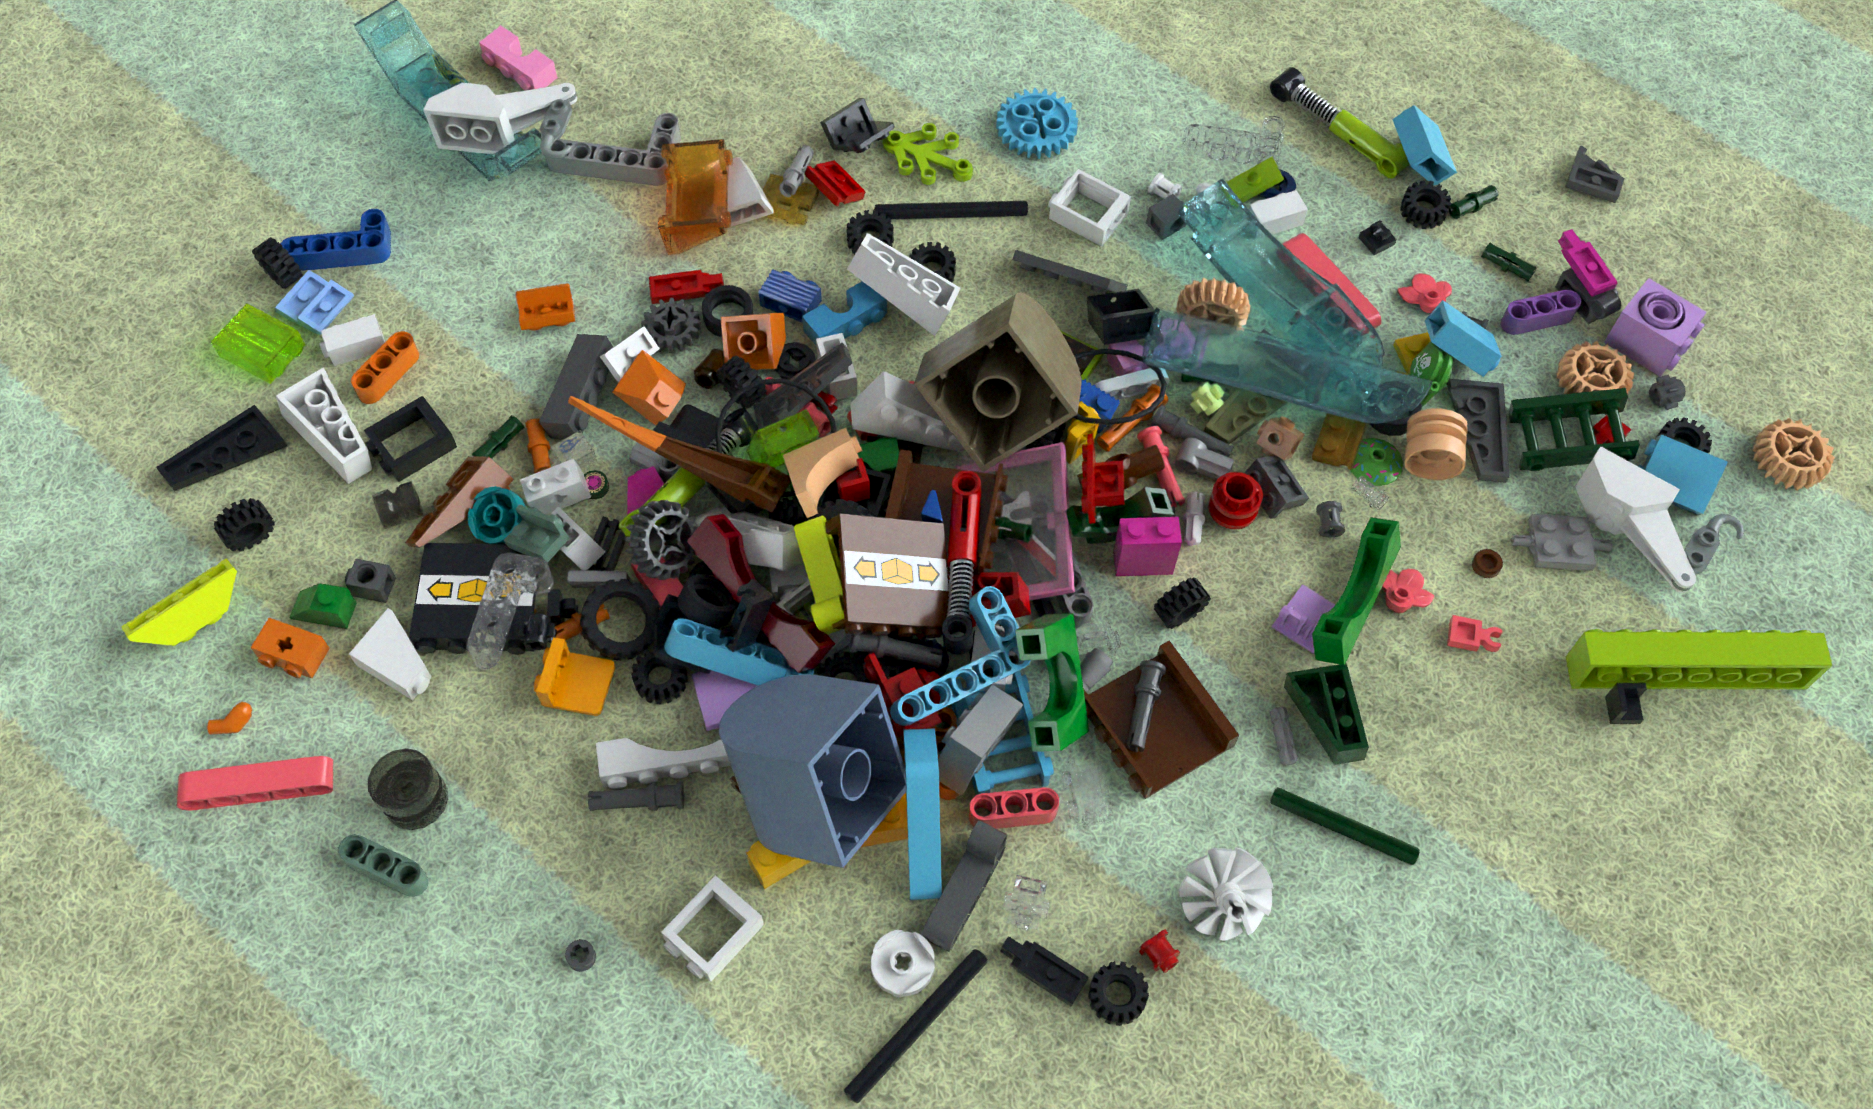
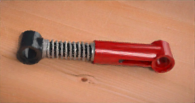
M968 470L960 471L952 479L947 565L950 568L949 603L947 618L942 625L944 647L948 652L955 655L965 654L973 645L971 612L968 608L972 596L971 591L973 590V571L977 567L982 495L980 477L973 471ZM964 489H971V491H969V492H964V491H962V490H964ZM963 510H968L967 526L963 525ZM955 632L964 633V635L961 637L952 636V634Z

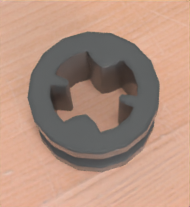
M579 939L568 945L565 958L573 970L583 972L594 965L596 952L590 942ZM580 948L583 952L589 951V955H585L587 960L582 963L578 959L572 960L573 956H577L575 951Z

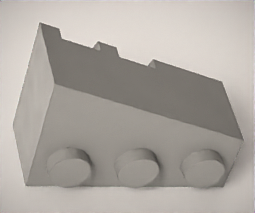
M993 684L985 694L980 691L971 704L973 709L970 711L966 708L956 723L959 725L957 729L951 726L942 740L946 745L938 759L939 781L962 796L974 773L978 774L983 766V761L991 751L995 750L1014 723L1023 704Z

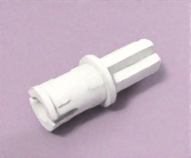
M1194 491L1187 494L1186 513L1183 515V522L1185 523L1184 541L1188 546L1201 543L1202 525L1206 519L1203 514L1205 496L1200 492L1199 500H1197V492Z

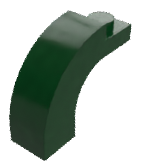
M1144 487L1132 497L1126 499L1123 505L1095 507L1094 524H1089L1088 513L1083 514L1082 506L1072 505L1065 510L1073 537H1084L1087 544L1115 541L1121 518L1171 517L1174 515L1166 489Z

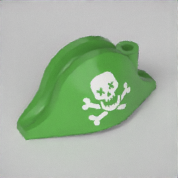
M1431 341L1417 354L1410 368L1412 389L1420 397L1422 406L1429 402L1448 383L1453 367L1452 356Z

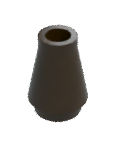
M712 349L709 355L694 370V380L699 386L711 389L719 384L720 379L716 376V370L724 362L722 350Z

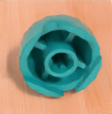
M497 486L485 488L473 499L476 502L473 505V509L469 508L468 525L477 539H481L489 544H506L504 539L523 520L516 511V508L519 505L525 507L526 505L523 499L511 490Z

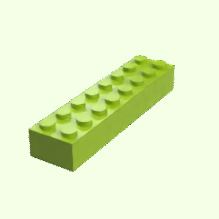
M1591 629L1581 635L1565 656L1571 689H1612L1616 683H1646L1647 689L1807 690L1833 666L1825 634L1811 633L1810 630L1787 633L1780 630H1769L1766 632H1752L1751 630L1722 632L1721 630L1714 629L1706 632H1692L1689 629H1683L1676 632H1662L1659 629H1652L1646 632H1633L1630 629H1622L1616 632H1603L1600 629Z

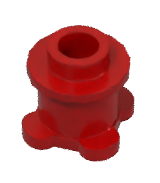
M1166 929L1145 941L1139 950L1141 956L1147 954L1154 964V971L1161 969L1163 973L1168 972L1179 963L1177 957L1180 954V951L1178 949L1174 950L1166 937L1168 932Z

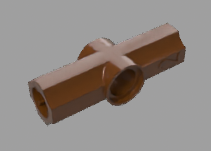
M1157 445L1130 455L1126 453L1118 454L1105 461L1123 460L1124 489L1136 484L1137 479L1165 469L1164 461ZM1081 473L1077 477L1082 488L1083 474Z

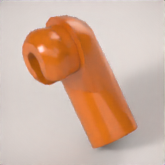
M240 702L233 707L225 719L209 720L207 725L208 733L215 735L240 732L252 716L251 705L246 702Z

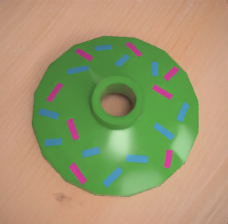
M1378 438L1362 439L1353 468L1350 471L1357 479L1366 484L1374 486L1388 485L1397 480L1401 474L1403 460L1400 452L1389 442ZM1373 455H1377L1382 459H1376Z

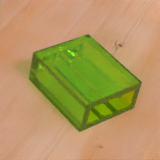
M248 303L241 308L211 341L219 357L269 384L276 377H280L284 373L286 366L294 357H298L302 353L305 346L297 329Z

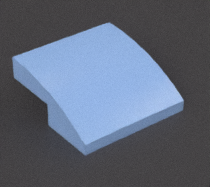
M308 270L277 304L275 311L284 318L321 335V330L326 329L351 301L354 294L333 280L327 282L311 270Z

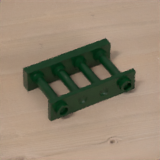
M1626 388L1511 400L1508 412L1510 423L1522 424L1527 452H1522L1520 470L1540 471L1544 468L1590 464L1600 447L1627 461L1635 459L1640 446L1639 440L1626 441L1619 412L1624 411L1628 399ZM1605 414L1608 416L1614 443L1597 444L1590 415ZM1562 418H1579L1585 446L1568 447ZM1533 421H1550L1556 449L1539 450Z

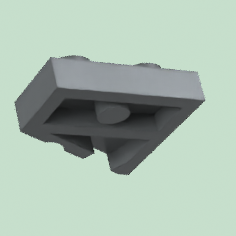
M1580 146L1565 187L1616 203L1625 178L1616 171L1609 169L1602 160L1599 159L1595 162L1585 154L1587 149Z

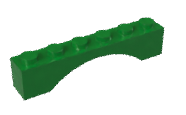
M1370 517L1361 535L1357 557L1347 586L1336 605L1330 611L1321 615L1312 633L1315 660L1345 665L1401 548L1399 521Z

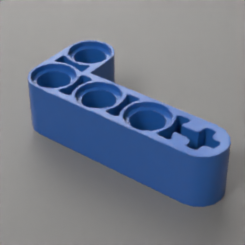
M369 209L361 216L359 231L294 236L284 239L280 244L294 258V262L299 265L301 271L379 264L385 262L390 257L391 230L381 210Z

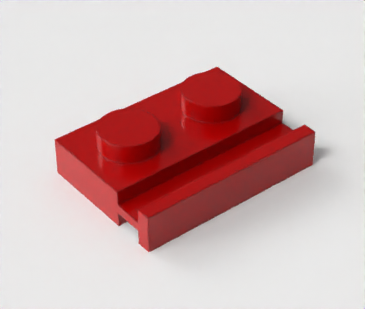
M835 160L816 164L814 168L811 166L806 168L804 175L835 206H839L840 202L847 204L863 200L866 191Z

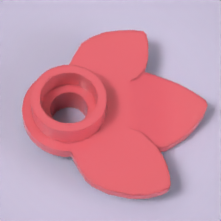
M1418 273L1413 276L1412 286L1398 288L1397 292L1406 302L1419 304L1422 311L1431 314L1442 300L1446 302V298L1451 295L1452 288L1447 281L1436 282L1430 275Z
M1405 569L1400 574L1390 570L1382 586V589L1386 592L1387 607L1397 613L1406 612L1412 606L1427 607L1431 604L1434 595L1422 589L1424 577L1415 569Z

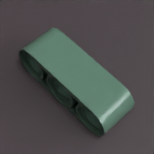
M349 835L340 842L338 853L352 870L406 896H419L427 889L428 877L415 861L361 835ZM363 848L359 856L351 858L355 850ZM390 861L386 869L378 871L381 863ZM417 874L416 879L412 883L404 884L409 875Z

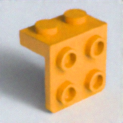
M553 637L551 646L547 647L543 654L544 667L542 673L536 676L534 682V692H536L541 705L592 716L600 715L615 671L614 662L610 659L572 653L569 651L565 639Z

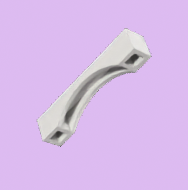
M628 738L596 743L599 777L603 787H609L610 789H622L628 783L634 782L651 784L656 782L658 778L668 776L673 779H681L687 777L689 773L698 771L709 774L717 772L721 767L731 766L721 739L707 746L682 751L657 750L640 745Z

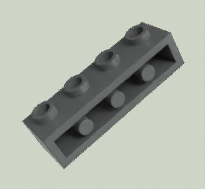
M577 334L539 420V423L551 439L576 440L577 438L580 441L583 431L588 425L590 415L569 404L568 400L570 396H573L596 406L597 398L609 372L600 356L613 348L606 335Z

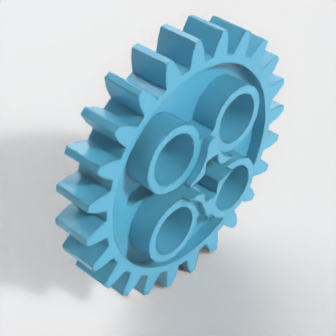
M1034 88L1031 94L1024 89L1022 96L1015 92L1014 99L1007 97L1006 104L1002 103L1000 111L997 112L996 129H998V137H1002L1003 144L1009 143V150L1018 148L1017 155L1027 152V158H1030L1032 153L1036 154L1038 159L1041 158V153H1045L1050 158L1051 151L1059 155L1060 149L1067 150L1068 143H1073L1074 136L1077 135L1078 118L1076 117V110H1071L1072 103L1065 104L1064 96L1057 99V92L1047 95V89H1044L1042 94L1038 93L1036 88Z

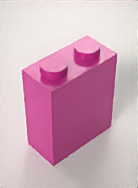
M1179 517L1121 518L1113 549L1116 577L1173 575L1182 544Z

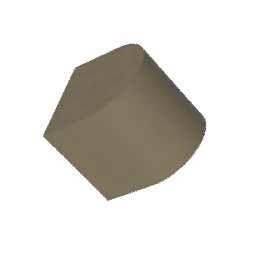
M1018 292L926 352L914 385L981 471L984 472L1078 414L1082 381L1072 350L1053 319L1031 296Z

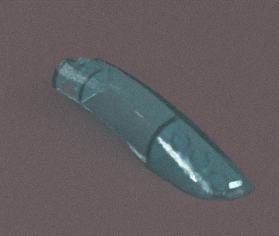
M1220 179L1183 204L1178 215L1194 233L1191 238L1192 241L1229 283L1235 282L1236 287H1243V292L1248 294L1249 304L1304 353L1314 356V360L1324 367L1333 368V374L1352 387L1368 395L1377 386L1384 372L1382 367L1385 352L1382 341L1375 328L1337 283L1333 285L1284 247L1254 217L1223 179Z

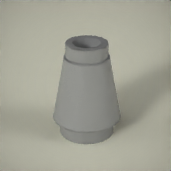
M1094 648L1092 652H1087L1081 664L1083 688L1086 692L1111 671L1112 659L1097 648Z

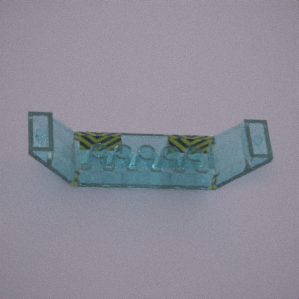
M391 1L354 24L356 31L398 95L427 123L428 121L423 109L429 98L460 83H469L431 47L412 18L411 13L399 1ZM536 128L525 134L520 131L514 134L515 141L495 154L458 152L488 181H492L512 174L542 154L540 150L541 133Z

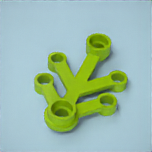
M926 123L922 126V130L907 134L900 131H890V135L882 139L883 147L889 153L895 155L898 162V171L901 175L907 176L913 172V161L907 158L905 152L914 155L921 172V181L926 185H931L936 181V171L929 166L928 161L952 170L953 177L957 181L965 182L973 176V166L967 159L955 161L936 153L945 149L954 150L959 146V135L955 132L945 134L942 140L921 145L914 144L913 142L924 139L931 141L936 138V126L932 123Z

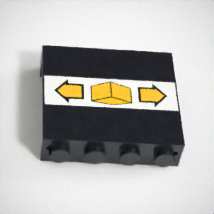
M426 543L423 550L409 639L416 650L423 653L448 650L451 653L463 654L466 650L478 651L482 654L508 651L514 655H522L525 651L534 652V650L524 646V641L519 640L518 630L520 621L527 622L528 616L534 614L540 568H545L546 563L510 549L506 544Z

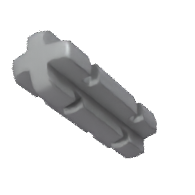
M1275 707L1271 710L1270 717L1272 724H1274L1273 731L1277 749L1280 750V763L1285 766L1293 765L1298 760L1296 749L1293 748L1295 743L1290 722H1287V719H1289L1288 712L1285 707Z

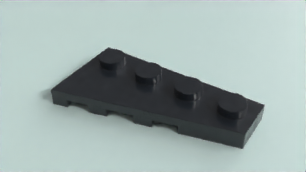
M253 405L156 468L171 488L177 491L285 448L287 444L260 410Z

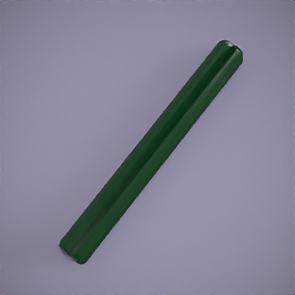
M1277 787L1272 794L1271 804L1396 859L1414 865L1419 857L1420 849L1282 788Z

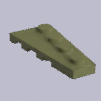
M1265 353L1206 424L1204 432L1230 444L1308 389L1311 382Z

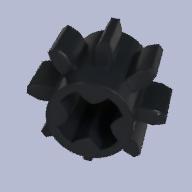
M539 613L530 614L527 622L520 621L518 630L519 640L524 641V646L529 649L544 650L547 648V642L552 643L553 637L556 638L557 629H555V623H550L551 618L547 615Z

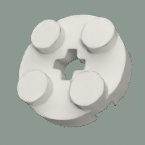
M894 930L885 934L877 941L871 956V972L875 982L882 990L895 997H904L922 991L929 984L935 971L934 951L927 939L916 932ZM898 956H901L903 959L909 957L911 959L908 964L909 969L904 971L902 968L899 970L895 968L897 965L896 958Z

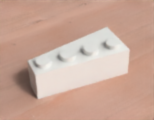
M868 233L847 268L854 276L862 280L934 336L949 314L960 290V287Z
M324 367L276 395L282 417L348 484L372 470L368 450L354 423H352L345 406L341 403L333 384H331Z
M883 371L850 403L852 429L892 438L896 437L901 440L958 452L963 449V446L915 385Z

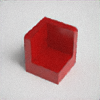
M862 458L856 459L857 470L843 473L835 479L840 499H844L847 502L848 500L857 502L870 498V481Z

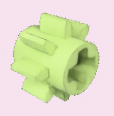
M1206 381L1191 392L1194 399L1190 405L1197 414L1203 411L1208 416L1224 404L1220 398L1223 397L1225 392L1218 383L1210 386Z

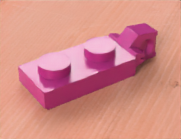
M1573 229L1563 232L1558 240L1562 248V254L1591 297L1614 289L1618 284L1617 280L1592 244L1580 241Z

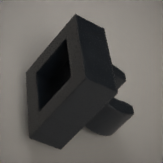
M1381 220L1361 231L1358 237L1373 255L1394 246L1397 240L1391 234V231L1383 225Z
M560 589L548 590L547 616L551 618L550 623H555V626L564 622V617L571 618L572 614L578 613V605H576L575 598L563 599Z

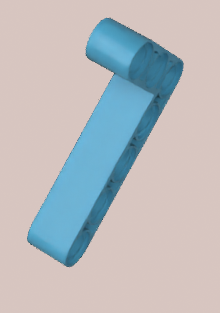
M991 586L984 587L973 595L969 601L970 612L991 653L896 700L891 706L890 711L895 723L902 726L911 725L1029 665L1031 660L1019 661L1017 665L1009 659V651L1015 652L1019 658L1015 633L1019 626L999 589ZM982 596L991 601V609H987L982 605ZM995 624L1003 626L1005 630L1004 637L996 633ZM983 664H988L992 668V678L987 677L983 673ZM957 676L962 677L966 681L967 689L965 691L957 687ZM930 689L939 693V704H935L930 700ZM903 702L913 707L914 713L912 717H907L902 712Z
M683 618L674 621L664 645L666 653L673 658L758 686L782 677L813 675L814 668L798 673L788 665L786 658L778 649L757 642L732 652L728 648V644L734 637L726 636L725 638H719L721 630Z
M935 728L903 730L910 900L939 899L942 895L939 766Z

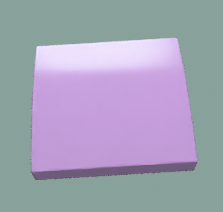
M712 670L709 674L702 672L691 674L707 731L719 728L720 720L730 705L743 694L757 687L755 684Z

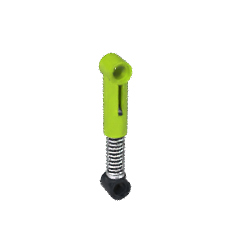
M1290 67L1270 83V91L1275 98L1281 102L1295 101L1303 109L1312 113L1313 116H1316L1320 121L1330 126L1329 130L1373 161L1377 165L1379 172L1387 178H1395L1410 165L1401 143L1393 144L1345 109L1341 111L1337 107L1334 108V105L1327 103V100L1324 101V98H1321L1320 95L1317 96V93H1314L1313 90L1310 91V88H1307L1305 85L1304 76L1298 69Z
M739 408L724 419V428L720 433L722 453L732 454L735 448L747 446L760 436L758 426L746 408ZM713 439V442L705 449L717 452L716 439ZM681 467L642 506H647L651 501L668 500L670 502H678L683 507L705 485V480ZM638 509L626 515L619 523V528L626 537L631 534L626 527L634 525L630 516L639 514ZM661 517L655 522V525L665 524L667 518Z

